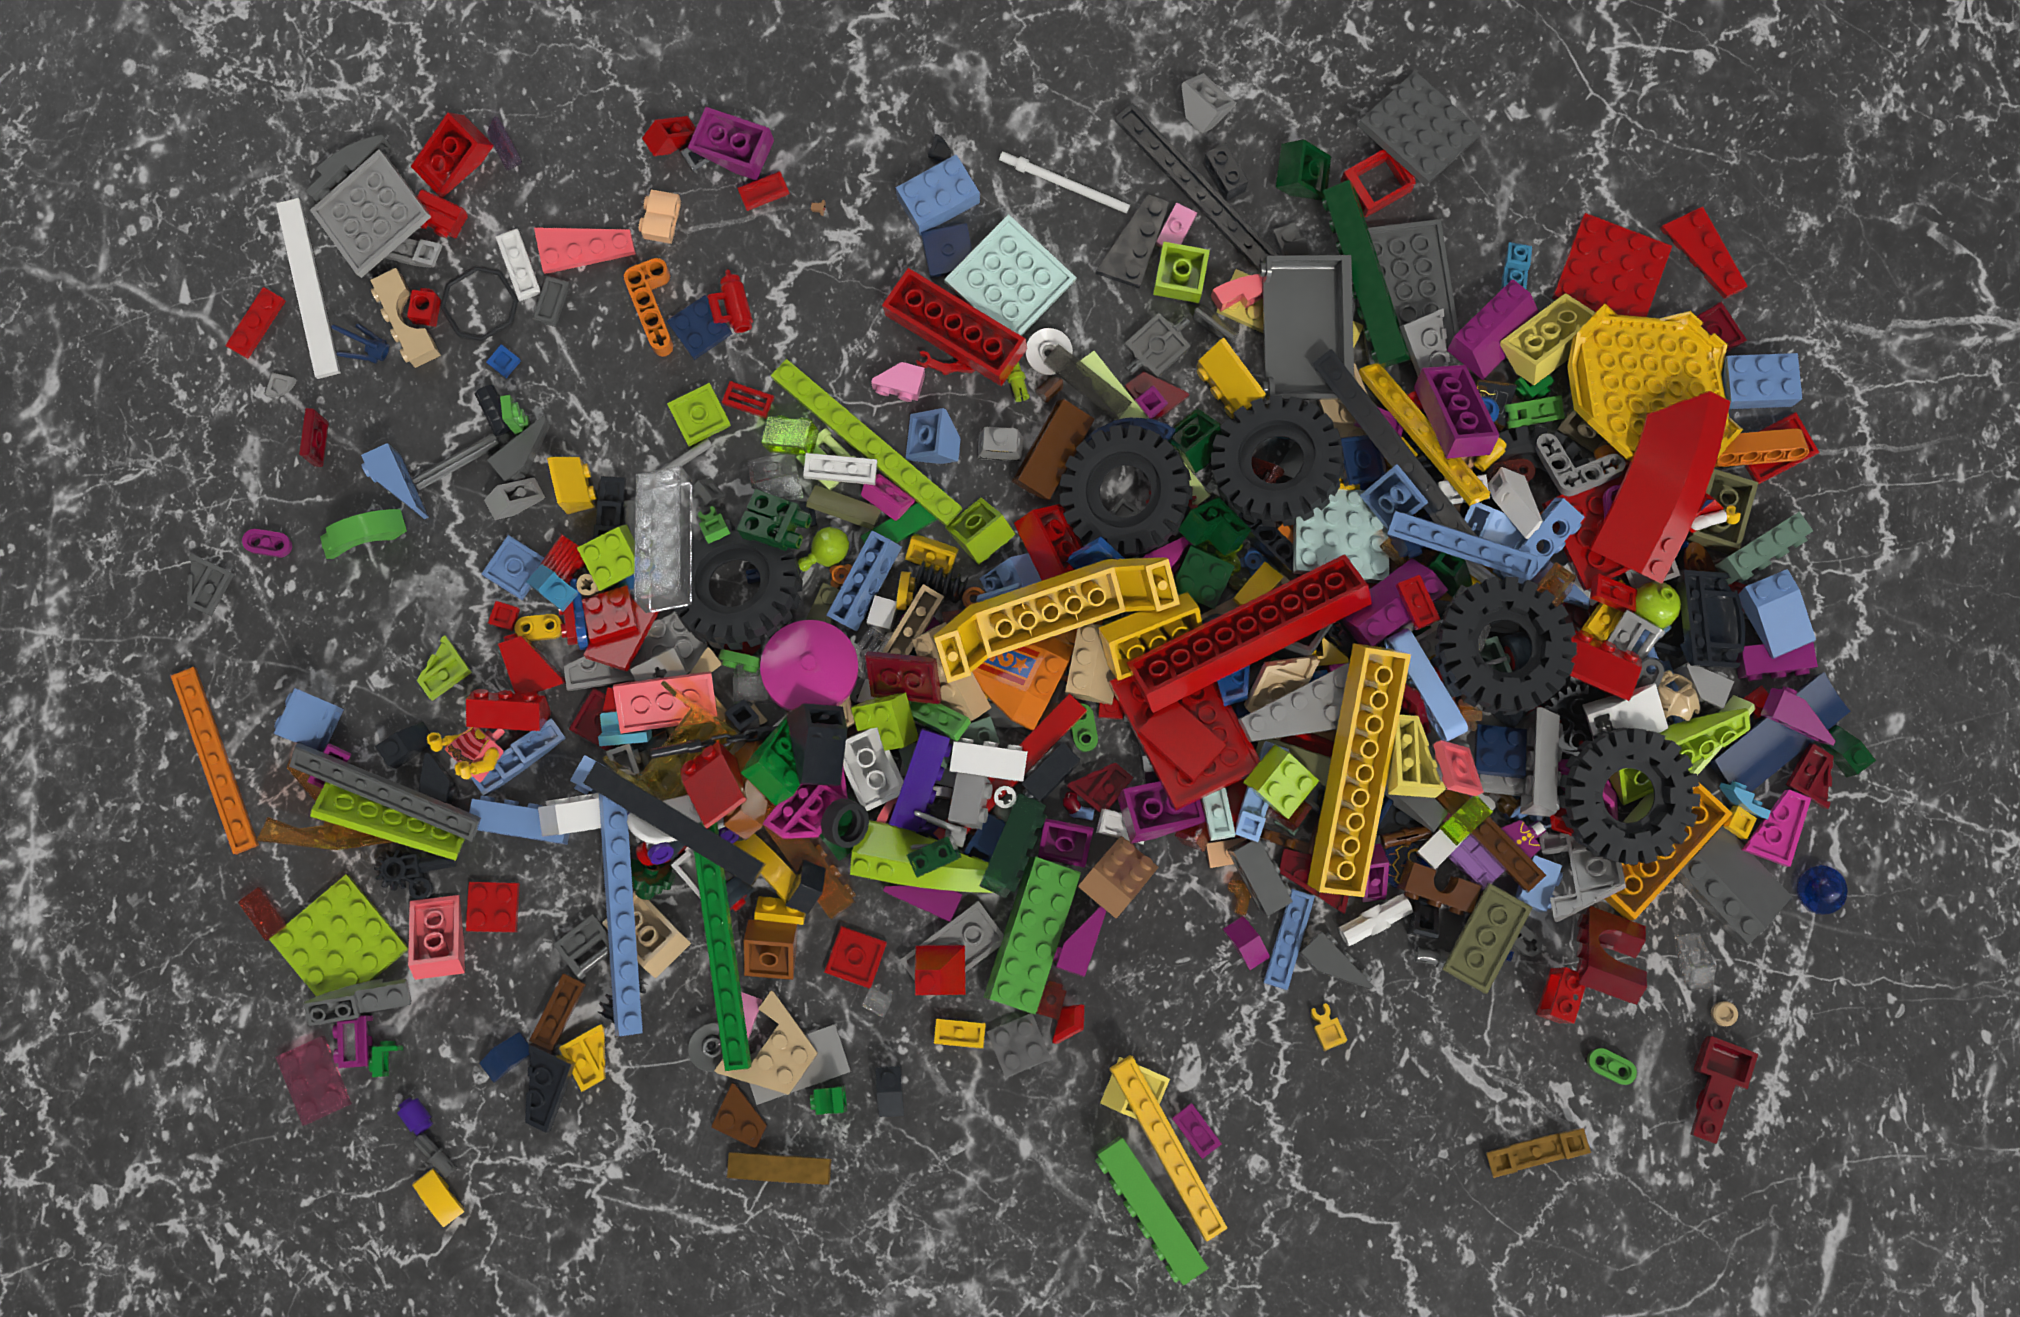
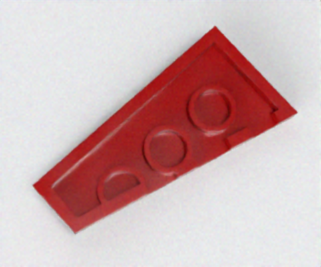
M1704 207L1677 218L1660 228L1665 235L1668 234L1674 241L1673 244L1679 251L1682 250L1690 258L1691 264L1694 267H1698L1705 274L1704 278L1724 299L1748 287Z

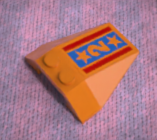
M1050 637L988 658L972 672L983 693L1010 720L1033 731L1053 695L1074 648L1054 637Z

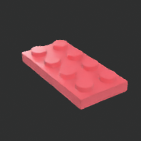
M711 671L613 684L620 734L718 720Z

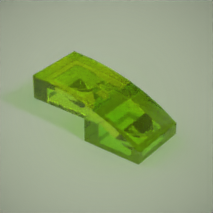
M1473 796L1440 829L1457 846L1493 811L1478 796Z

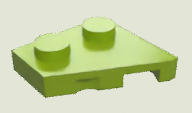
M445 635L440 640L441 645L436 654L431 655L427 662V667L422 670L417 679L424 692L432 701L472 673L449 638Z

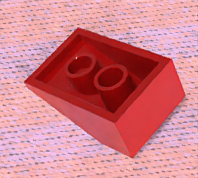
M448 112L410 167L443 198L482 164L494 145L465 115Z
M719 741L705 748L699 756L687 761L680 769L682 783L703 825L707 829L747 800L737 759Z

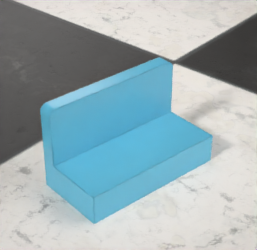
M617 711L600 714L602 733L598 736L599 746L648 742L652 738L651 730L620 734Z

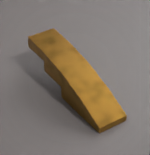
M729 1152L727 1178L804 1184H830L831 1159Z

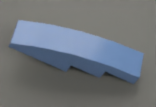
M551 718L546 721L540 731H531L512 743L511 747L503 752L495 768L489 771L481 783L472 776L471 779L481 794L487 796L562 742L565 737Z

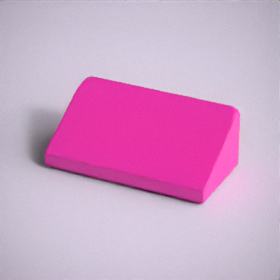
M881 474L876 475L875 485L864 484L861 492L863 498L895 521L915 501V499Z

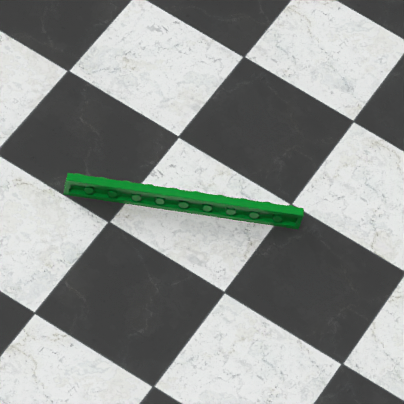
M716 822L708 829L719 835L718 824ZM694 851L725 1071L749 1069L752 1065L724 869Z

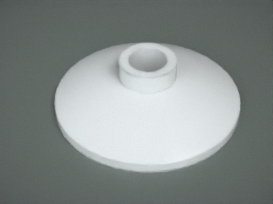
M1041 329L1035 332L1027 342V361L1035 371L1041 374H1057L1063 371L1071 361L1073 353L1072 344L1069 338L1057 329ZM1050 350L1053 352V356L1046 357L1044 352Z

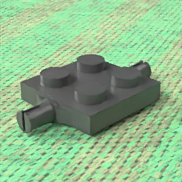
M1160 313L1156 314L1125 342L1124 346L1135 358L1125 368L1126 371L1133 375L1142 366L1156 378L1163 374L1191 348V345L1183 338L1181 330L1190 323L1189 319H1186V316L1183 315L1182 318L1173 324L1167 321Z

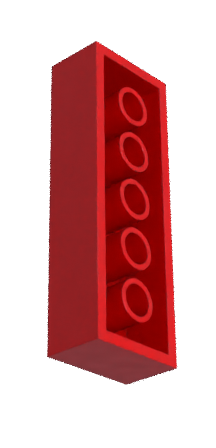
M910 268L906 270L882 304L885 316L1000 386L1003 385L1027 350L1026 338Z

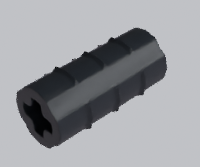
M494 385L479 388L474 394L494 435L500 436L512 431L502 419L501 399Z

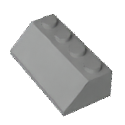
M1541 707L1535 708L1524 717V729H1527L1526 776L1523 781L1520 814L1550 817L1560 807L1557 786L1560 785L1561 781L1558 762L1561 761L1562 757L1559 738L1562 736L1563 725L1559 723L1560 715Z

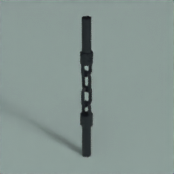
M777 726L757 727L748 729L743 734H721L712 736L709 740L700 741L698 738L688 740L686 743L650 749L651 757L654 759L689 752V754L702 752V748L714 745L716 743L715 739L727 737V743L722 744L724 747L730 746L733 742L766 740ZM756 732L757 737L750 738L748 733Z

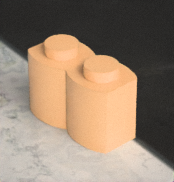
M651 190L650 195L645 197L644 210H646L644 218H640L639 231H641L644 239L672 243L681 205L679 194Z

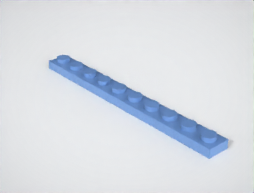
M599 793L615 1036L642 1033L627 810Z

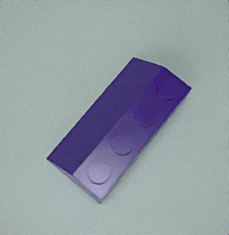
M922 728L890 819V825L918 832L919 827H925L927 820L916 816L914 812L924 813L927 804H933L937 792L933 790V786L936 780L941 781L945 767L941 766L944 757L949 758L953 744L949 743V737Z

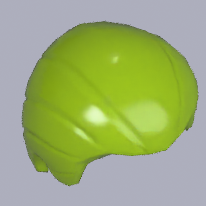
M825 527L818 531L811 544V553L807 557L798 560L800 570L806 572L816 562L826 567L838 564L846 557L849 550L847 535L835 527Z

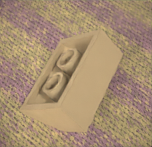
M1091 623L1079 627L1065 696L1071 694L1077 699L1112 705L1114 693L1109 685V681L1116 677L1107 665L1098 629L1103 625Z

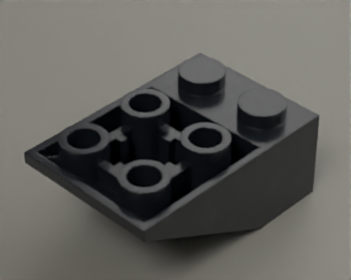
M804 703L787 713L799 784L841 785L847 737V724L843 706Z

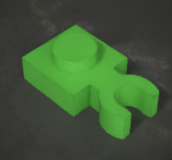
M713 506L710 507L711 512L707 515H703L701 511L698 512L701 520L699 525L708 544L730 534L721 513L717 514Z

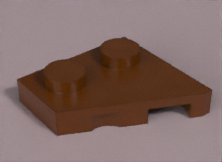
M732 1083L711 1128L756 1149L766 1130L767 1124L739 1090L737 1084Z

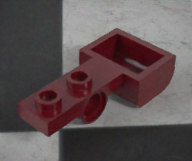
M1707 1036L1704 1039L1694 1071L1707 1075L1708 1080L1705 1088L1701 1090L1697 1098L1696 1109L1698 1111L1690 1135L1717 1144L1734 1088L1736 1086L1741 1089H1748L1758 1053L1713 1036Z

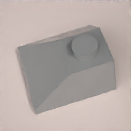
M1204 73L1186 80L1182 84L1186 119L1199 132L1205 133L1213 129L1237 104Z

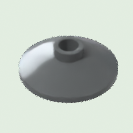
M707 1023L700 1026L692 1034L688 1043L690 1060L697 1068L703 1071L714 1072L723 1059L718 1023ZM714 1041V1046L707 1048V1043Z

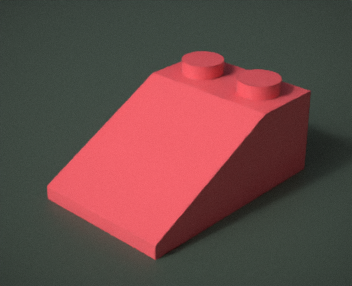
M459 895L410 901L408 966L415 980L465 973V948Z

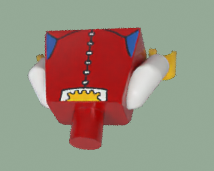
M1705 493L1689 531L1694 533L1697 530L1723 522L1737 524L1740 521L1741 513L1735 514L1736 507L1733 505H1729L1726 508V512L1723 511L1724 508L1708 493Z

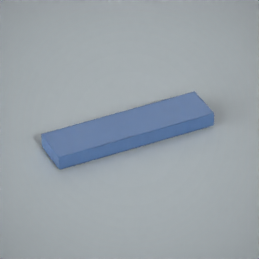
M1290 889L1292 894L1289 896L1293 902L1285 906L1263 981L1265 984L1288 990L1315 898L1313 895Z

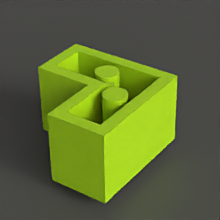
M906 693L865 700L851 707L857 731L878 728L884 751L904 748L919 739Z

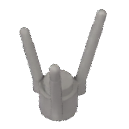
M919 811L914 812L916 816L927 820L926 822L946 829L944 837L952 834L957 846L963 847L967 828L952 825ZM929 844L912 845L911 849L917 850Z

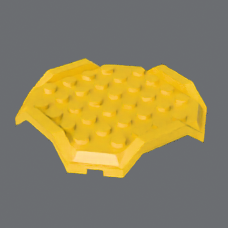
M1604 304L1573 336L1567 368L1574 410L1630 462L1639 441L1647 413L1661 410L1684 399L1696 397L1706 391H1712L1726 399L1721 374L1727 344L1715 333L1710 335L1701 327L1703 322L1691 311L1663 318L1617 315ZM1729 414L1718 458L1743 430L1729 417Z

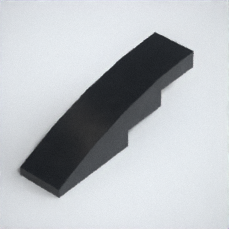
M601 476L600 498L597 500V516L593 539L622 526L626 477Z

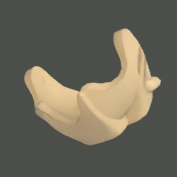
M1669 670L1665 671L1658 687L1665 718L1675 715L1689 721L1694 710L1697 714L1700 710L1696 690L1693 689L1692 682L1679 674H1673ZM1674 681L1679 691L1676 692L1666 685Z

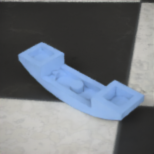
M1264 742L1259 754L1260 760L1272 748L1273 743ZM1279 746L1288 752L1289 749ZM1248 786L1238 815L1235 835L1259 842L1266 820L1264 817L1268 804Z

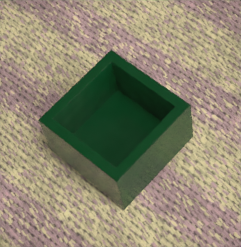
M1191 544L1174 582L1177 593L1184 594L1188 592L1193 600L1215 609L1236 562Z

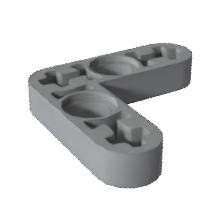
M1546 433L1537 439L1536 453L1559 492L1565 496H1574L1614 480L1624 472L1625 460L1618 454H1610L1575 468L1559 440L1554 435ZM1543 443H1546L1547 445H1551V453H1552V455H1550V450L1548 449L1547 446L1542 447V446H1543ZM1559 460L1565 464V467L1556 469L1551 463ZM1612 463L1614 466L1618 465V468H1609V464ZM1594 471L1598 474V478L1588 479L1585 476V472ZM1565 482L1574 483V486L1565 485Z

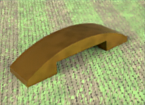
M1579 1128L1505 1146L1487 1152L1486 1155L1492 1176L1495 1178L1564 1158L1570 1159L1589 1154L1591 1150L1584 1128Z

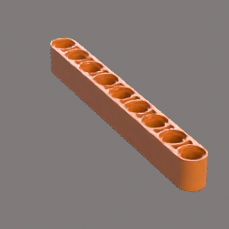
M1800 429L1740 433L1717 459L1715 467L1796 461L1806 457L1809 449L1803 432ZM1611 444L1603 445L1594 452L1596 460L1610 454H1618L1624 458L1625 466L1630 464V461ZM1610 463L1609 468L1614 467L1615 469H1617L1618 465L1614 466L1612 463Z

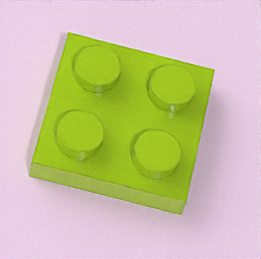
M710 383L667 403L688 446L731 426Z

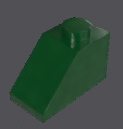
M1834 725L1828 730L1835 740L1834 746L1820 743L1826 752L1834 756L1833 761L1846 778L1858 775L1876 761L1861 740L1838 725Z

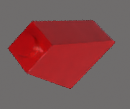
M517 633L503 637L504 642L498 644L515 694H523L525 692L538 693L566 683L565 678L526 636L518 637Z

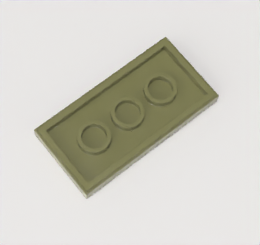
M1487 883L1442 970L1478 991L1488 994L1533 907L1496 886Z

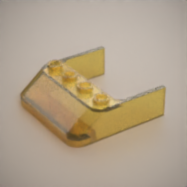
M662 681L661 685L690 707L689 712L662 747L686 743L688 740L698 738L700 741L709 740L712 736L721 734L737 735L734 729L704 706L666 681ZM727 737L715 739L714 741H719L721 744L727 743ZM736 742L725 748L730 751ZM686 752L654 758L638 774L633 773L607 756L603 760L618 775L658 799L665 801L688 795L682 783L680 769L687 761L693 760L702 752L690 754Z

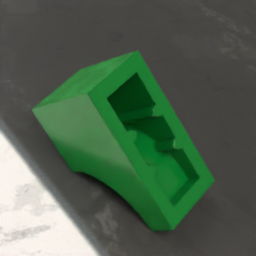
M845 1086L814 1089V1095H810L811 1110H816V1115L837 1114L848 1111Z

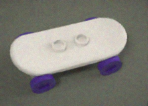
M689 795L663 801L694 821L702 822ZM628 812V828L636 837L646 842V847L649 850L648 857L653 864H662L668 861L674 853V849L669 842L677 840L633 813ZM723 818L717 821L719 836L732 844L737 841L739 835L723 825Z

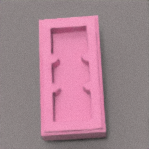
M1176 203L1155 245L1162 248L1163 242L1182 244L1197 216V212Z

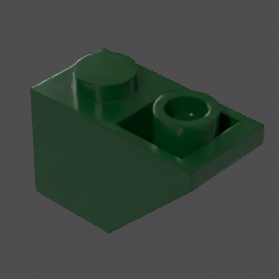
M1438 551L1426 565L1427 568L1437 575L1448 589L1447 593L1454 599L1473 585L1466 560Z

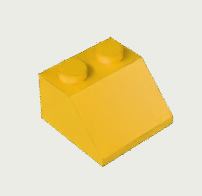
M580 457L547 458L557 503L565 513L571 514L594 508L593 500L597 499L593 485H589L588 478L591 477L588 463L584 464Z

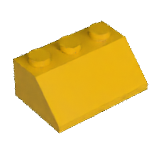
M1225 338L1219 340L1198 360L1196 370L1198 376L1202 381L1209 383L1211 393L1217 400L1220 399L1225 405L1224 410L1231 419L1235 418L1233 412L1244 406L1248 411L1252 409L1251 401L1260 398L1264 400L1266 393Z

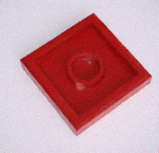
M841 926L824 973L871 989L887 942Z

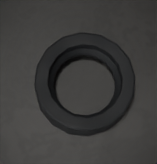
M843 798L833 801L826 808L821 821L822 834L825 839L842 848H851L857 845L864 838L869 826V816L865 807L855 801ZM851 809L853 816L852 824L849 830L839 837L837 829L839 820L846 811Z

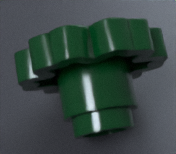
M630 859L632 887L637 897L643 900H650L656 894H661L662 890L671 889L676 875L672 872L673 867L667 862L646 866L639 859Z

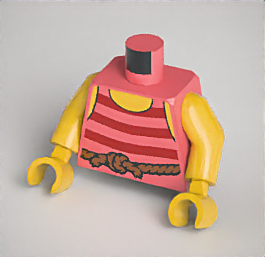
M470 727L463 733L445 736L444 739L441 738L439 733H430L427 736V741L435 752L440 751L443 746L446 747L445 750L458 762L455 764L457 775H461L463 779H469L472 776L481 783L489 771L495 768L497 761L503 755L504 750L495 742L505 731L503 729L488 728L484 732L480 728Z

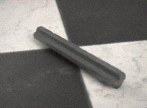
M490 434L413 477L412 481L415 487L421 490L495 449L500 443L494 434Z

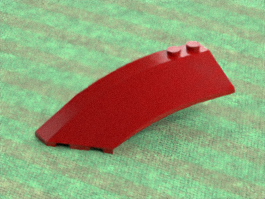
M1706 391L1696 397L1684 399L1661 410L1646 414L1639 441L1622 484L1589 550L1651 580L1663 583L1686 539L1706 493L1721 448L1731 401L1712 391Z

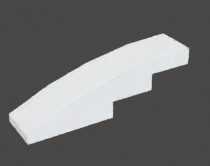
M1480 794L1471 797L1487 815L1496 807L1495 802L1489 796ZM1451 817L1416 853L1432 869H1436L1470 834Z

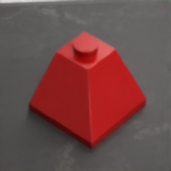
M965 945L916 946L915 995H966Z

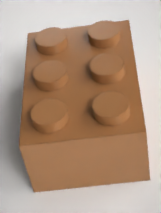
M1120 836L1078 887L1117 919L1159 867L1153 863L1151 858L1135 848L1133 843L1130 844V841Z

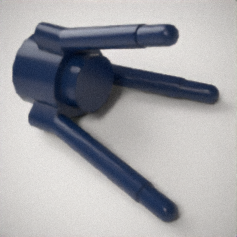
M334 324L331 325L332 329L365 344V352L368 353V355L337 352V356L367 360L375 364L378 360L384 361L390 349L387 340L379 338L360 324H356V328L372 339L367 340Z

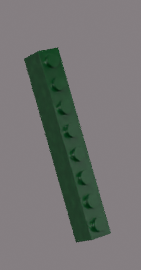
M1350 180L1323 190L1325 198L1322 199V203L1326 212L1330 211L1332 220H1329V224L1333 234L1337 233L1339 241L1336 242L1339 254L1351 255L1352 295L1359 300L1360 306L1357 307L1361 320L1365 319L1367 328L1364 329L1368 342L1372 341L1374 350L1371 351L1375 364L1379 363L1383 368H1387L1411 359L1399 327L1400 324L1355 186Z

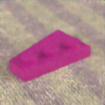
M1785 790L1772 807L1768 820L1764 819L1742 850L1782 866L1791 867L1811 798L1791 790Z

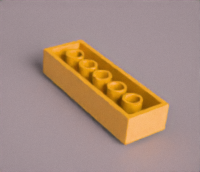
M1702 784L1693 787V793L1701 794L1700 807H1692L1691 813L1698 815L1694 827H1685L1684 831L1689 836L1682 844L1674 843L1672 845L1675 851L1666 857L1656 856L1657 861L1647 864L1640 862L1637 865L1622 863L1626 888L1604 900L1623 918L1635 920L1733 814Z

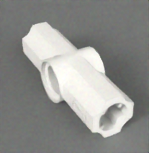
M1404 894L1398 895L1382 905L1378 904L1362 912L1361 916L1338 927L1340 935L1347 946L1353 945L1369 935L1373 936L1389 928L1390 924L1413 913L1412 906Z

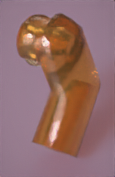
M1231 880L1228 883V891L1234 893L1238 899L1234 913L1246 916L1251 894L1244 882L1241 880Z

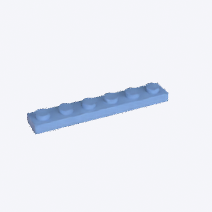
M1397 510L1394 512L1387 533L1530 580L1538 559L1536 555Z

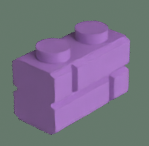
M1471 835L1448 856L1472 883L1481 885L1480 891L1485 889L1487 883L1492 884L1505 871Z

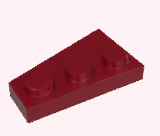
M1283 849L1279 864V874L1345 914L1349 895L1318 892L1307 885L1313 855Z

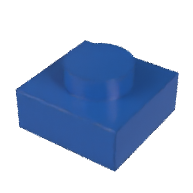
M500 345L486 361L490 367L504 378H507L521 362L516 355L503 345Z

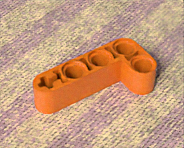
M654 258L627 269L624 273V281L653 351L658 356L663 357L669 355L673 351L674 346L652 290L665 285L670 280V272L662 259ZM656 269H663L662 274L653 275ZM635 277H641V281L639 283H631V281ZM650 298L647 304H639L641 299ZM653 318L658 319L657 324L653 326L648 325L649 320ZM656 335H661L664 345H659Z

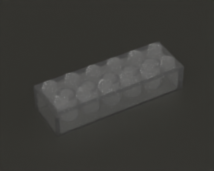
M681 465L636 474L634 601L645 613L691 605L692 479Z

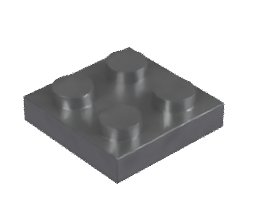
M1032 1013L987 1032L1005 1078L1051 1059Z

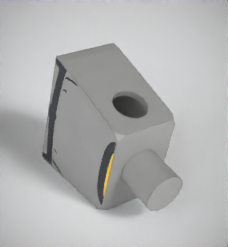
M983 428L979 434L977 459L1022 462L1023 436L1018 429Z

